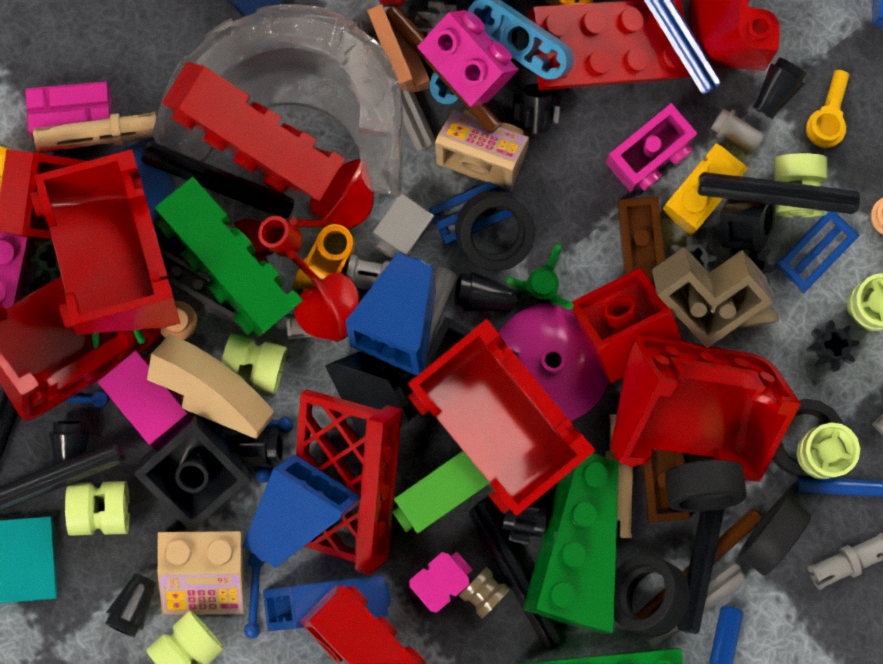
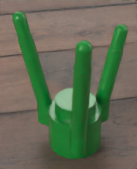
M556 244L552 249L545 268H538L532 271L527 281H521L512 277L506 279L508 285L518 289L519 292H528L533 300L539 302L549 301L551 305L567 310L574 308L572 302L556 294L559 287V279L553 270L562 250L560 244Z

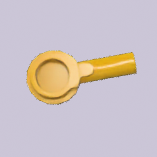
M843 70L834 71L825 105L820 110L815 111L806 123L808 139L820 148L837 146L846 134V123L840 108L850 74Z

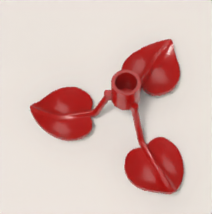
M362 158L341 165L320 201L310 198L311 211L323 219L298 220L296 217H292L288 222L280 216H270L262 223L253 219H243L234 222V226L252 242L257 252L254 256L258 261L263 259L268 263L267 256L273 253L281 257H288L313 282L314 286L305 289L299 295L303 301L295 307L294 311L295 318L301 329L319 339L335 342L344 340L348 336L345 321L360 303V298L353 281L340 272L331 273L322 282L320 281L319 277L297 254L302 243V235L298 229L327 227L330 222L344 226L346 229H352L367 219L374 205V189L367 164Z

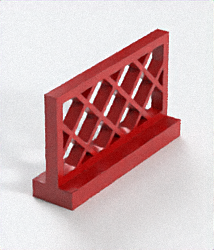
M308 389L300 393L296 456L321 472L333 464L346 482L344 486L361 496L358 512L352 515L349 511L342 517L343 521L335 527L330 526L323 531L321 536L315 537L304 547L354 562L355 571L368 575L387 561L389 557L402 409L387 405L379 410ZM313 405L323 407L333 422L321 429L312 416ZM350 415L366 419L365 436L361 439L356 437L345 421ZM334 426L338 428L349 444V447L340 453L337 452L325 434ZM315 439L330 459L320 467L309 453L310 443ZM352 450L363 464L362 474L357 477L353 475L342 459L344 455ZM346 525L356 539V547L345 546L336 531Z

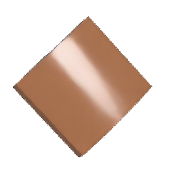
M380 4L368 9L367 12L398 87L410 92H420L429 89L430 80L420 55L390 23L383 5Z

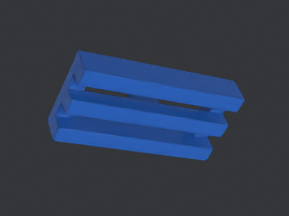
M488 182L430 207L429 211L434 215V222L445 246L457 241L455 232L449 234L446 228L456 224L458 213L443 220L440 215L441 213L466 203L479 193L493 191L497 188L500 192L510 194V191L500 188L497 184ZM505 209L473 223L472 234L513 217V214Z
M828 211V214L822 216L774 266L790 282H793L802 293H805L860 235L836 212ZM831 220L836 226L792 269L788 263ZM843 231L847 235L846 239L804 281L799 274Z

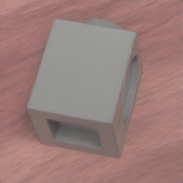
M400 193L373 231V237L379 241L375 247L391 259L397 253L409 257L417 246L415 243L421 241L433 224L434 215Z

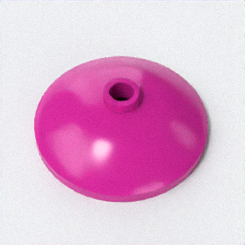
M550 303L534 305L515 314L500 330V337L506 345L519 353L518 359L570 421L586 414L603 396L609 379L596 361L571 310L553 306ZM553 353L559 356L560 365L558 367L551 368L546 364L545 358L548 354Z

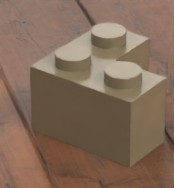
M684 246L652 269L657 296L706 348L774 302L767 277L743 250L708 273Z

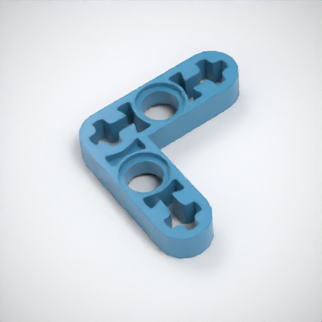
M477 0L469 7L468 11L474 13L483 23L486 17L481 14L482 10L492 8L491 17L495 21L494 23L485 24V33L493 41L505 46L513 59L540 77L557 79L566 76L572 70L574 55L571 48L503 1ZM519 26L524 28L529 34V44L524 50L517 49L512 42V33ZM537 49L546 54L557 52L556 60L560 63V67L550 69V60L542 54H536L532 58L531 55ZM434 72L430 80V91L436 101L442 104L460 102L453 92L446 93L447 85Z

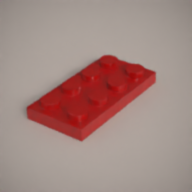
M644 0L540 6L528 10L531 21L567 44L574 55L573 68L566 76L557 79H545L537 75L539 90L670 81L691 77ZM673 0L684 18L682 0ZM537 49L534 55L542 54L550 60V69L560 67V63L556 60L557 52L546 54Z

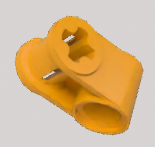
M333 224L323 228L318 234L304 262L321 281L334 272L344 274L349 264L351 254L353 255L355 250V242L351 233L344 226ZM340 234L347 238L346 249L337 255L329 254L325 248L327 239L332 235ZM299 268L292 288L295 290L300 288L305 290L314 286L313 282Z

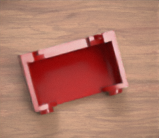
M690 0L688 26L714 67L765 71L779 50L780 27L776 16L763 8L748 7L749 0Z
M133 150L34 175L38 191L30 193L37 217L45 215L66 291V302L59 304L65 328L73 327L76 335L158 329L181 324Z
M62 276L6 309L0 303V384L24 421L34 420L99 381L135 350L142 354L160 339L161 328L142 330L145 337L143 344L138 343L133 331L101 333V346L93 350L92 334L76 335L73 327L66 329L64 326L59 304L66 302V291Z
M487 319L408 383L413 392L407 397L423 416L430 411L494 488L488 495L503 514L507 513L510 509L516 516L596 451L586 438L574 428L573 423L522 364L512 349L506 345L500 334Z
M638 336L628 354L611 448L619 463L631 467L647 464L652 455L651 449L713 457L714 460L734 461L743 466L745 480L760 482L801 402L774 364L759 355L711 346L706 348L704 345L652 336Z

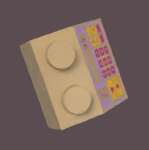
M453 110L435 141L436 164L486 183L497 184L500 188L512 191L528 150L529 137L523 135L524 132L520 128L507 123H502L496 131L489 134L469 110H464L463 113Z
M158 532V583L162 615H184L189 610L196 615L244 614V547L242 546L244 543V532Z

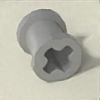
M351 254L347 277L353 281L356 288L370 290L391 261L385 260L383 264L359 260L357 255Z

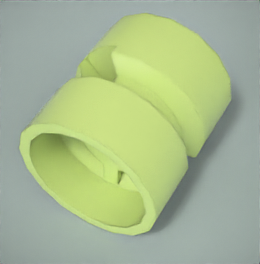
M798 153L780 155L774 158V181L821 186L827 180V157L824 155ZM775 205V215L779 217H820L828 214V211Z
M883 273L872 275L860 282L850 292L848 297V314L851 320L861 329L867 331L883 330Z
M231 333L221 362L238 374L258 394L274 398L282 375L279 371L283 372L287 347L267 341L258 346L255 344L254 338Z
M827 423L810 429L801 437L796 455L799 465L805 473L814 478L829 479L845 475L855 467L859 460L860 445L858 438L851 429L843 424Z
M127 481L103 482L99 488H96L92 482L68 484L65 494V517L68 535H93L96 529H101L105 535L128 534L130 526L128 503L130 502ZM99 504H105V511L99 512Z
M191 610L186 612L172 625L173 634H162L146 648L148 655L155 664H210L225 650L217 637Z

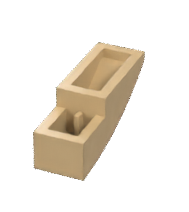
M169 334L152 352L147 380L184 395L182 409L255 439L272 420L274 415L273 409L248 383L218 359L195 345Z

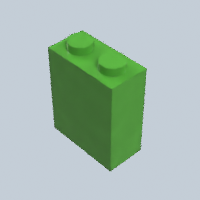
M462 451L394 498L398 507L392 513L406 533L414 529L417 535H419L488 487L490 483L467 454Z

